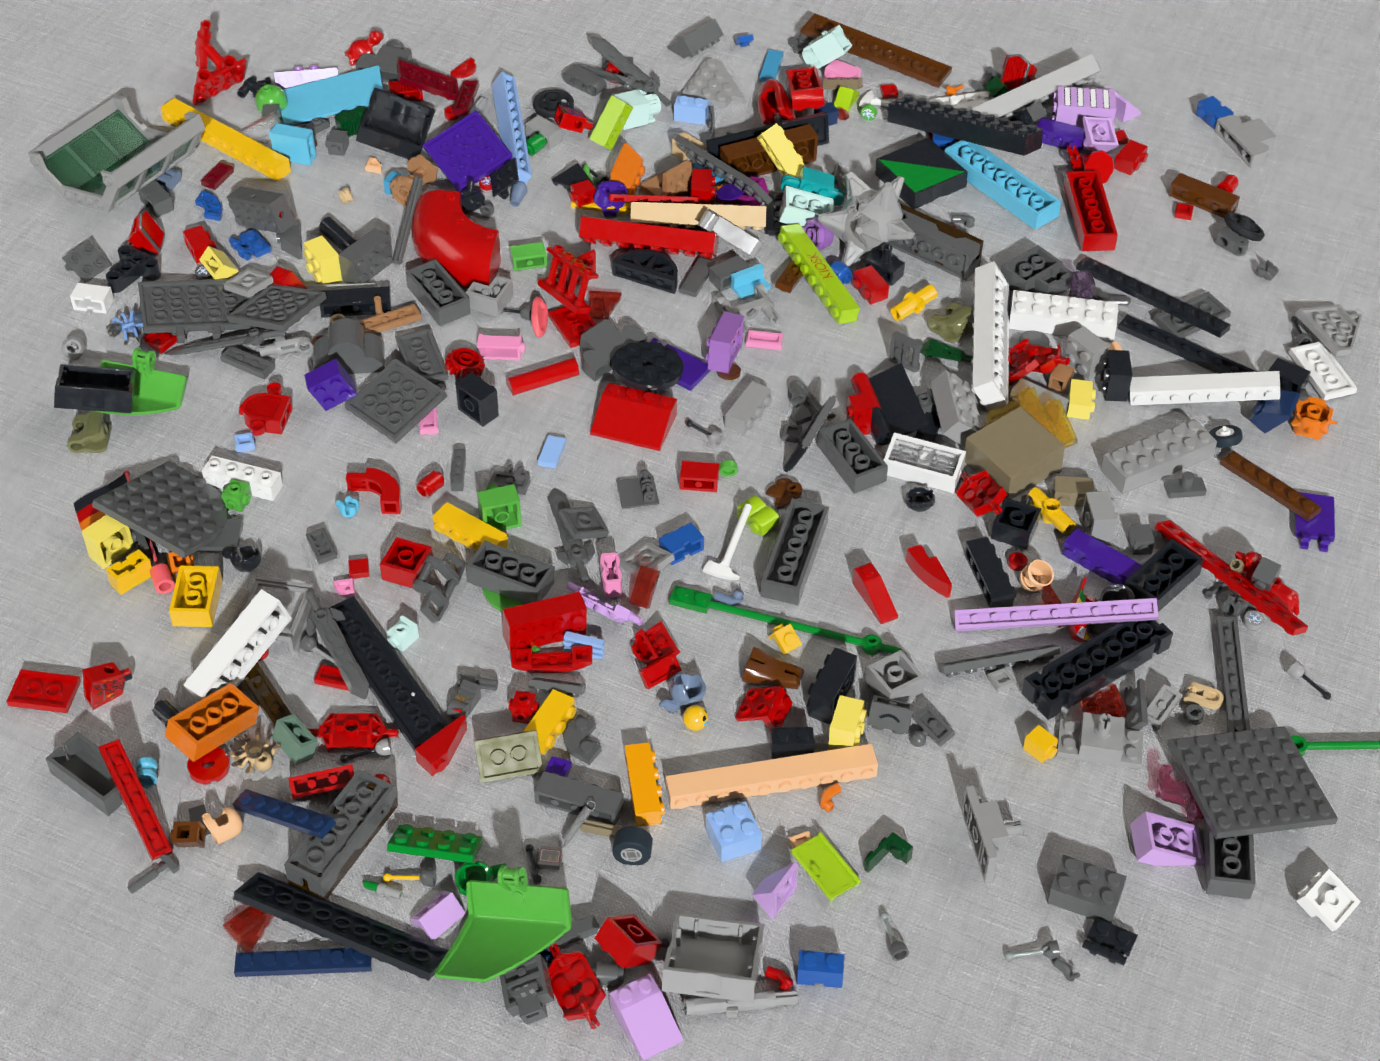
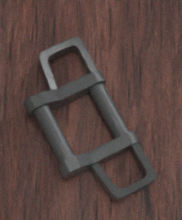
M454 552L447 553L443 560L427 556L418 580H415L412 585L416 592L426 594L420 611L432 623L441 620L449 606V599L453 590L459 584L465 569V563ZM450 560L457 566L456 571L449 565ZM431 569L438 570L449 582L443 594L434 585L425 582ZM431 601L439 608L436 614L429 608Z

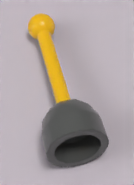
M426 869L419 876L385 873L383 880L385 882L390 880H420L424 886L435 887L436 870Z

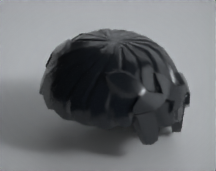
M915 487L906 493L905 502L907 507L916 512H924L935 505V495L932 489Z

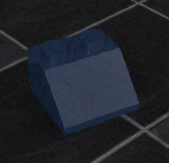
M1280 390V399L1257 400L1256 405L1251 410L1252 414L1249 420L1263 433L1269 432L1291 418L1300 394L1298 392Z

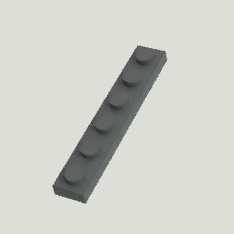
M1051 644L938 664L940 673L946 674L949 677L958 675L960 671L974 673L977 672V668L984 667L985 670L996 669V665L1004 664L1007 667L1016 665L1018 661L1032 663L1035 662V658L1042 657V660L1054 659V655L1060 654V646Z

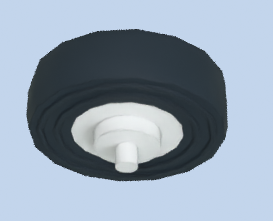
M1234 425L1218 426L1209 432L1217 441L1216 447L1218 448L1235 446L1243 438L1241 428Z

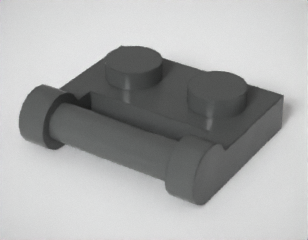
M895 331L891 338L889 361L897 365L902 363L905 369L918 372L920 370L919 357L923 341L912 339ZM910 348L913 349L912 362L908 360Z

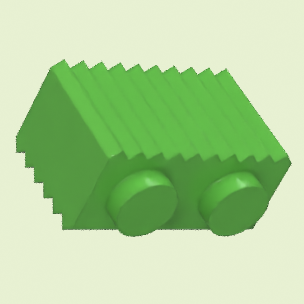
M544 242L510 246V257L514 271L547 267V253Z

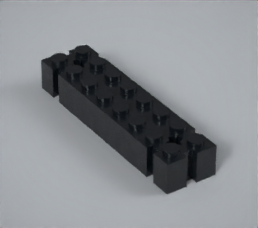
M1156 620L1120 622L1044 666L1041 674L1036 671L1025 677L1021 694L1031 704L1038 703L1037 710L1049 720L1061 713L1062 707L1068 709L1152 659L1153 653L1159 655L1169 649L1173 632L1163 622L1161 624L1156 623Z

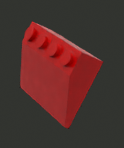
M608 383L602 394L590 435L660 451L677 416V399Z

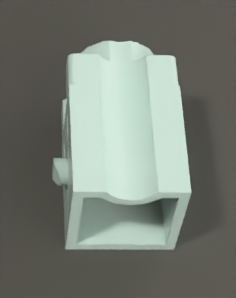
M840 25L829 31H823L822 35L809 42V45L803 48V59L809 67H817L819 69L844 55L852 47Z
M637 89L613 95L634 107L623 130L655 122L656 120L652 115L659 114L661 111L660 99L655 93L646 95V92Z

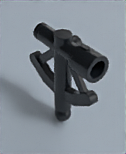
M252 76L243 82V86L238 89L237 95L240 98H245L249 91H251L253 98H255L257 93L255 90L263 87L262 83L271 85V80L269 77H266L265 80L257 81V78Z

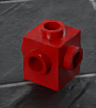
M516 691L514 698H510L508 709L512 712V722L529 724L540 706V703L536 701V693Z

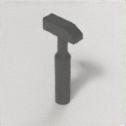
M163 854L160 856L164 862L163 865L157 869H152L127 888L133 894L158 877L159 873L166 868H169L174 874L179 870L178 865L170 856Z

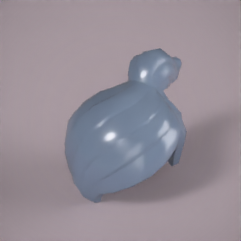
M676 674L670 686L672 699L662 700L658 704L659 707H664L668 712H675L681 705L692 706L699 703L705 696L706 685L701 675Z

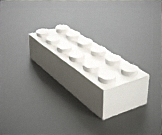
M1013 290L1009 329L1039 331L1068 336V334L1085 326L1100 339L1114 342L1118 303Z
M261 589L252 598L246 609L239 614L232 626L226 630L219 642L214 644L210 653L201 660L197 669L188 676L183 685L197 702L229 683H232L235 687L241 683L292 619L280 600Z

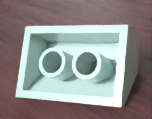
M786 186L779 211V222L790 225L800 224L802 228L806 227L808 220L818 218L823 213L834 212L833 199Z

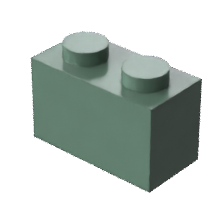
M292 714L276 721L272 738L281 746L280 748L292 762L297 765L313 759L318 741L297 716Z

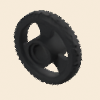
M550 89L536 95L533 100V108L537 114L543 117L554 118L561 100L565 99L568 102L567 107L572 109L574 107V100L566 91Z
M1228 212L1224 217L1228 227L1239 236L1252 241H1261L1263 239L1264 231L1251 218L1234 212Z

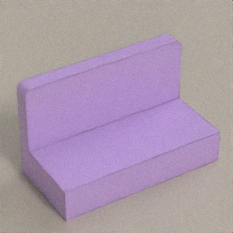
M442 891L412 916L410 920L414 926L422 927L430 940H435L464 916L465 911L452 892Z

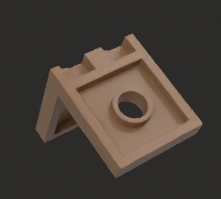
M686 160L672 169L656 175L642 183L641 190L649 196L682 197L684 194L691 195L692 163Z

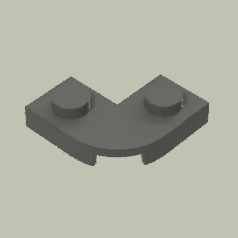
M579 714L565 730L563 740L570 755L590 765L602 750L600 745L587 739L596 729V723Z

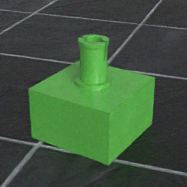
M493 483L487 486V490L477 492L480 520L500 531L522 526L520 499L514 484L498 487L497 484Z

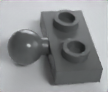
M928 704L912 717L922 729V731H914L910 736L911 744L916 747L923 746L926 743L927 736L941 747L955 735V731Z

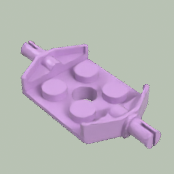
M569 582L567 585V589L574 593L580 591L586 607L618 623L632 621L639 626L642 625L644 618L635 615L634 612L618 604L616 607H613L597 599L596 593L583 586H578L572 582Z

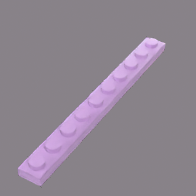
M1157 598L954 610L956 631L1158 620Z

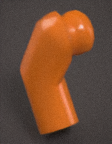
M835 783L823 791L819 803L822 810L825 809L826 812H831L834 809L833 806L835 804L831 799L841 792L842 789L839 784Z

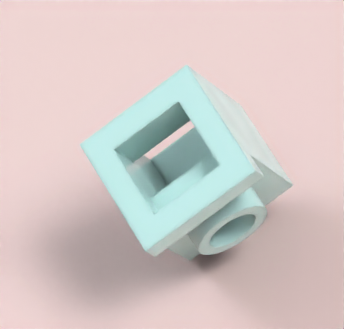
M403 615L400 617V621L386 632L389 645L402 652L419 638L417 624Z

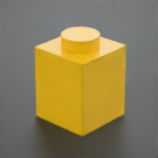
M1038 725L1025 736L1023 749L1043 763L1048 758H1053L1057 753L1058 739Z

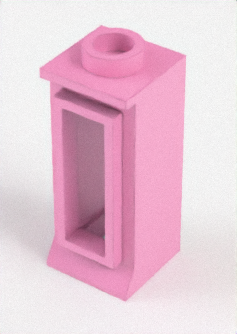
M479 333L477 342L478 354H480L481 359L520 360L521 353L525 352V342H522L521 335L519 337L489 336Z

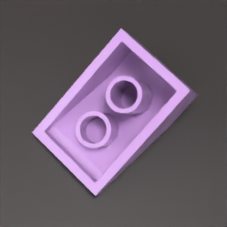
M1144 812L1130 824L1136 860L1138 862L1153 866L1205 864L1198 826L1150 812Z
M651 974L609 993L610 1008L642 1061L683 1041V1037L663 994Z

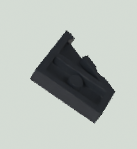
M578 163L551 179L555 186L560 184L568 190H571L570 185L588 179L594 185Z

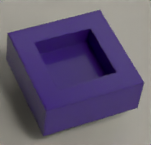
M552 756L545 772L556 773L567 778L572 767V761Z

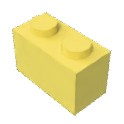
M210 246L207 247L199 259L214 279H231L239 271L223 251Z
M1071 379L1067 417L1089 419L1090 412L1094 413L1095 402L1092 400H1095L1096 389H1093V381Z

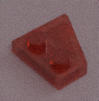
M1116 684L1111 685L1110 689L1104 693L1099 691L1094 696L1081 701L1080 707L1082 712L1106 714V716L1109 714L1113 717H1126L1127 709Z

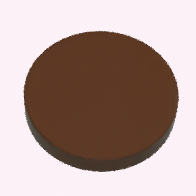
M733 364L728 374L717 371V375L725 380H734L740 377L741 369L738 365Z

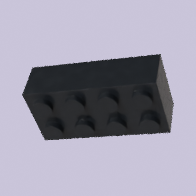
M1171 539L1128 577L1124 585L1133 591L1135 599L1157 598L1159 612L1200 575L1204 559L1174 539Z

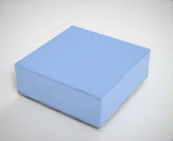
M251 432L234 435L237 452L255 449L254 438Z

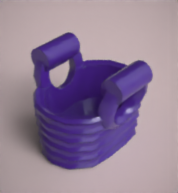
M602 182L598 185L594 194V202L602 208L603 216L616 217L619 208H622L625 204L622 201H610L609 194L627 195L628 190L621 182ZM608 207H615V210H606Z

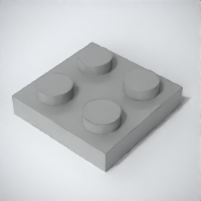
M248 268L223 283L225 290L249 298L253 297L257 292L266 289L274 281L272 276Z
M646 542L622 559L620 567L648 580L674 561V556L672 553Z

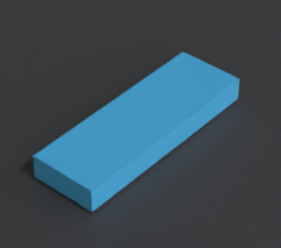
M768 50L759 81L765 82L768 79L777 78L784 52Z

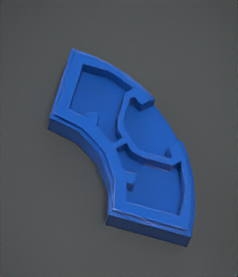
M201 191L195 203L205 210L204 218L221 221L223 216L221 203L213 194Z

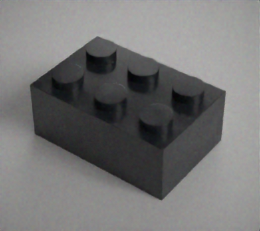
M834 648L831 654H827L824 661L825 666L823 669L820 668L818 670L816 682L811 683L808 689V695H810L807 702V707L809 708L808 716L830 725L840 695L846 697L855 682L857 655L838 648Z

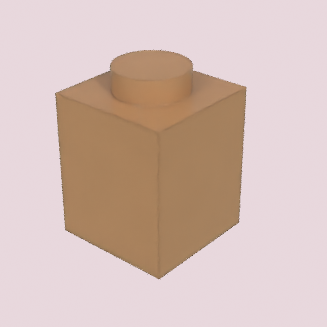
M1063 364L1056 366L1050 375L1048 388L1065 394L1070 386L1071 379H1073L1075 368Z

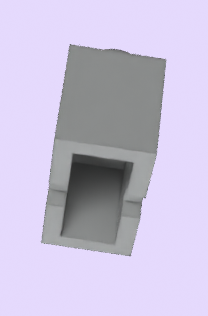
M539 115L525 124L526 137L530 138L535 134H542L547 141L545 147L549 150L563 141L562 128Z

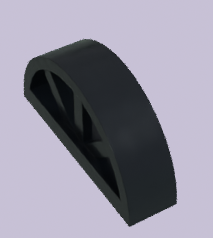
M649 249L632 250L621 254L612 262L613 276L675 294L677 291V266L664 253Z

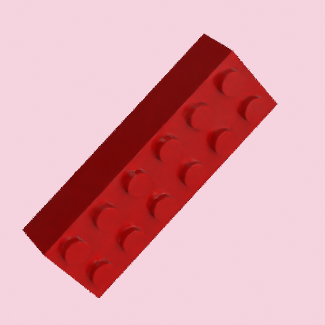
M1099 171L1066 172L1063 188L1081 252L1115 250L1118 233Z

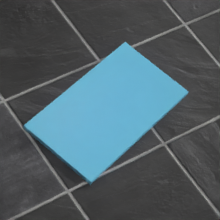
M379 65L282 89L288 100L286 108L284 110L281 108L282 124L291 126L315 118L354 110L356 107L368 106L374 88L383 90Z

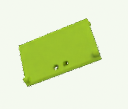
M818 832L817 836L790 851L830 902L861 882L859 877L821 832Z

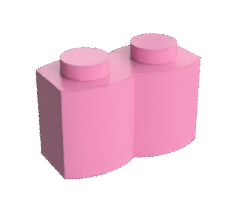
M616 552L603 553L600 558L603 594L606 598L621 597L622 573L620 570V558Z

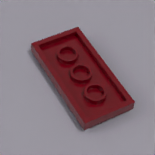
M398 60L396 65L399 83L414 87L420 91L429 92L432 95L445 97L447 100L456 101L459 93L456 78Z

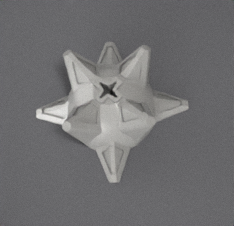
M851 171L846 174L847 202L845 205L834 207V212L819 215V223L845 243L842 262L846 265H852L864 252L871 251L872 248L883 245L888 241L909 240L915 235V232L902 221L903 214L900 202L898 201L905 179L902 176H898L891 183L886 182L881 186L880 190L871 189Z

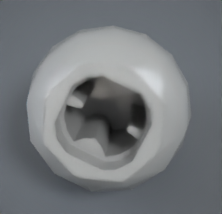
M68 337L63 341L61 349L67 358L77 359L83 355L85 346L81 339Z

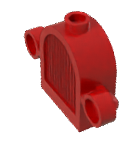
M277 382L268 384L267 393L253 394L246 398L243 404L239 406V414L244 416L246 426L250 428L251 433L255 436L263 435L265 432L282 435L293 410L291 396L281 395L282 388Z

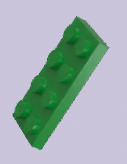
M410 824L398 825L387 843V851L473 864L482 846L483 837L476 836L473 833L460 834L452 830L439 831L431 827L418 828Z

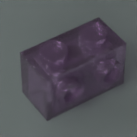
M1090 270L1073 272L1068 297L1093 299L1096 283Z

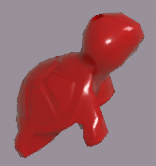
M373 30L370 31L368 39L354 41L345 51V56L349 58V64L351 66L355 65L363 54H373L372 47L381 42L384 34Z

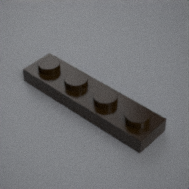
M257 662L243 681L275 728L278 719L292 714Z

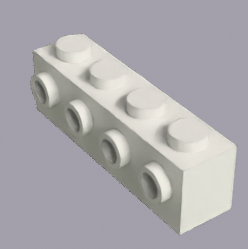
M211 456L202 470L203 479L211 486L225 489L230 481L234 479L249 483L252 496L274 501L283 486L280 472L216 456Z

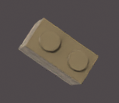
M1055 476L1053 499L1058 500L1061 506L1083 507L1086 492H1094L1093 478Z

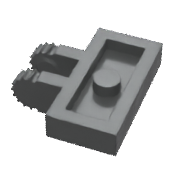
M512 464L507 465L505 472L494 470L489 485L494 483L498 487L514 484L518 494L526 495L531 481L529 476L523 475V466L518 467L516 474H512Z

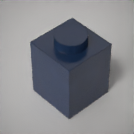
M831 102L825 103L824 106L818 109H814L813 114L825 111L828 113L829 126L837 124L839 111Z

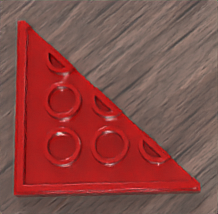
M609 194L610 201L699 203V197Z

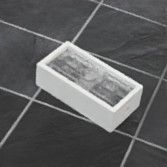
M894 433L884 458L885 463L888 465L887 476L955 493L965 465L966 451Z

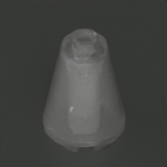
M276 110L243 127L240 133L258 143H271L269 138L270 130L273 129L276 123L284 124V121L279 120L281 114Z

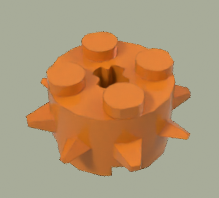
M1308 397L1307 400L1303 401L1298 400L1292 414L1291 425L1293 432L1296 435H1302L1315 440L1322 439L1323 435L1329 433L1328 428L1330 424H1338V422L1332 420L1333 408H1329L1325 400L1317 397Z

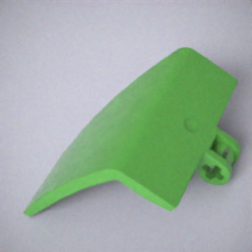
M135 348L133 351V365L102 360L100 368L136 370L135 391L131 413L96 412L118 415H144L179 409L183 401L187 376L154 370L156 361L155 351H142L141 348Z
M504 865L499 868L498 882L469 880L466 884L469 915L453 945L435 970V977L485 983L516 968L546 949L571 929L572 914L568 888L528 885L527 872L524 867L513 869Z

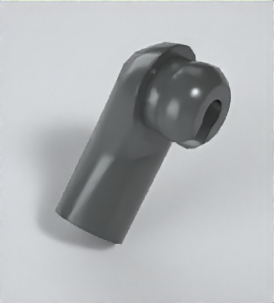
M951 216L952 223H966L967 228H972L975 225V219L972 216Z

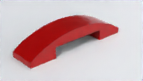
M574 646L572 647V652L533 653L532 648L512 649L511 667L533 673L574 671L592 664L593 647Z

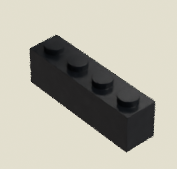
M390 286L321 291L325 292L327 298L320 303L322 318L331 317L334 314H342L344 316L376 314L375 296L381 297L384 313L391 311Z
M988 537L966 541L964 555L989 608L1012 607L1014 598H1016V590L1009 582L1008 573L1004 572L1002 561L996 555L994 544H991Z

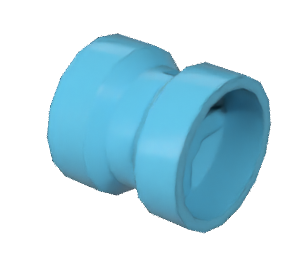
M145 757L136 762V775L142 787H150L157 782L156 771L158 763L153 758Z

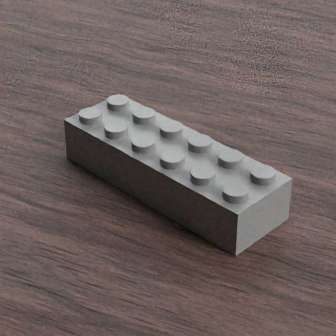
M1194 418L1104 454L1101 471L1124 494L1212 458L1217 441Z

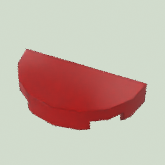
M473 58L466 60L450 72L451 77L466 78L476 72L475 60Z

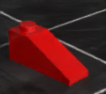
M872 562L854 568L853 585L879 623L884 624L897 619L898 614L881 575Z
M460 716L415 749L416 762L431 776L443 771L449 765L467 731L466 716Z

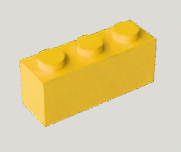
M553 689L523 732L537 730L541 754L545 755L548 749L554 746L559 733L562 734L564 732L566 723L575 716L577 710L575 698Z

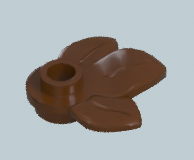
M780 478L776 481L777 485L770 486L765 492L767 496L776 498L775 508L789 505L792 498H800L803 488L798 482H792L788 478Z

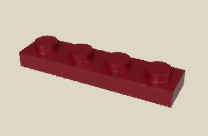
M479 80L463 81L452 109L453 116L464 117L469 115L480 86Z

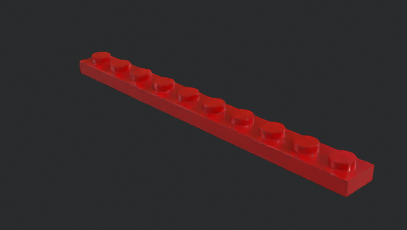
M1165 520L1156 523L1155 529L1161 533V536L1169 540L1174 539L1203 558L1202 567L1209 570L1214 574L1215 578L1227 584L1229 589L1236 591L1245 601L1254 605L1259 612L1268 616L1273 623L1281 626L1287 634L1294 636L1306 633L1308 625L1265 592L1257 589L1253 583L1239 572L1232 571L1230 565L1174 522Z

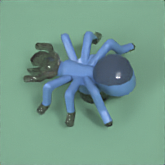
M131 310L129 319L122 312L120 314L121 320L114 317L112 323L106 326L108 335L110 337L113 336V338L123 331L124 345L128 343L127 334L129 337H135L138 342H141L139 338L142 333L141 327L143 328L141 312L135 313L134 310Z

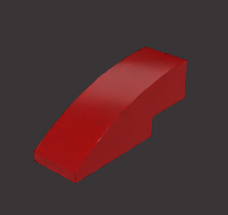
M922 545L907 548L906 563L915 575L937 593L946 598L950 597L952 583L936 556L929 558Z

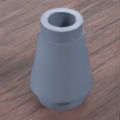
M516 182L512 185L510 199L512 206L518 207L528 192L526 184Z

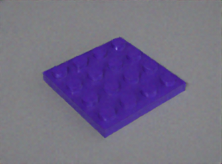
M477 110L423 144L424 150L457 192L461 193L468 188V180L477 183L513 157Z

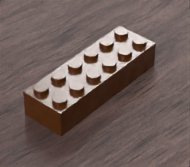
M808 124L784 130V135L792 142L794 150L802 157L803 163L815 162L817 159L818 134L812 126ZM757 138L720 147V160L747 177H757L779 171Z

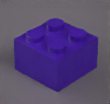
M337 359L304 375L307 390L325 411L357 396L353 378Z

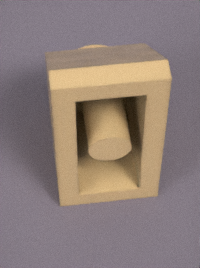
M685 132L679 134L701 149L706 147L705 143ZM674 137L672 139V154L685 161L688 159L686 151L684 153L677 147L678 143L674 140Z

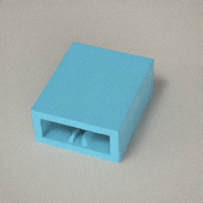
M278 123L270 130L269 138L271 139V149L287 157L289 162L305 165L312 164L316 157L313 130Z

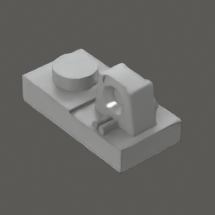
M1164 684L1147 708L1148 722L1160 729L1181 700L1182 694Z

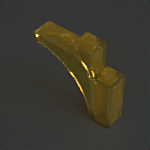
M1034 387L1020 390V393L1017 394L1019 401H1011L1005 407L1000 409L994 408L986 414L988 424H991L1018 407H1022L1062 442L1065 448L1078 443L1076 434L1060 399H1052L1042 406Z

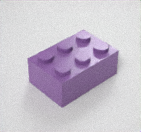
M724 312L722 317L718 318L716 327H713L712 335L707 340V347H709L706 355L708 370L729 373L742 346L743 315Z

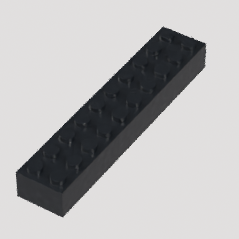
M905 95L901 99H895V101L888 103L887 122L1022 156L1042 147L1043 129L1037 128V125H1025L1021 121L1012 122L1008 118H996L991 114L983 115L979 111L971 112L967 111L966 108L941 105L940 102H929L925 98L916 99L912 95Z

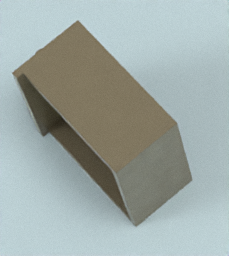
M1018 407L966 438L965 463L976 473L986 470L990 477L999 486L1004 488L1007 493L1005 498L1013 499L1051 475L1062 471L1065 445L1022 407Z

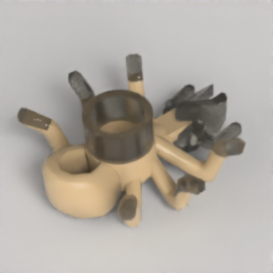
M259 727L255 731L256 740L251 741L246 734H244L246 740L239 735L237 736L240 740L234 738L236 748L230 745V748L234 752L240 751L242 754L236 756L233 752H225L226 756H231L236 761L231 764L233 767L238 766L242 769L249 761L250 767H247L245 771L247 774L253 773L254 764L258 771L269 770L273 765L271 756H274L276 749L281 748V744L272 747L271 752L263 751L269 747L270 738L273 734L269 733L266 737L265 745L262 746L260 743ZM246 756L242 763L238 762V760Z

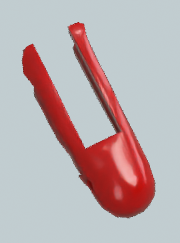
M776 79L765 81L760 87L758 96V111L761 123L764 126L775 124L774 117L777 112V106L783 116L790 120L796 119L782 84Z

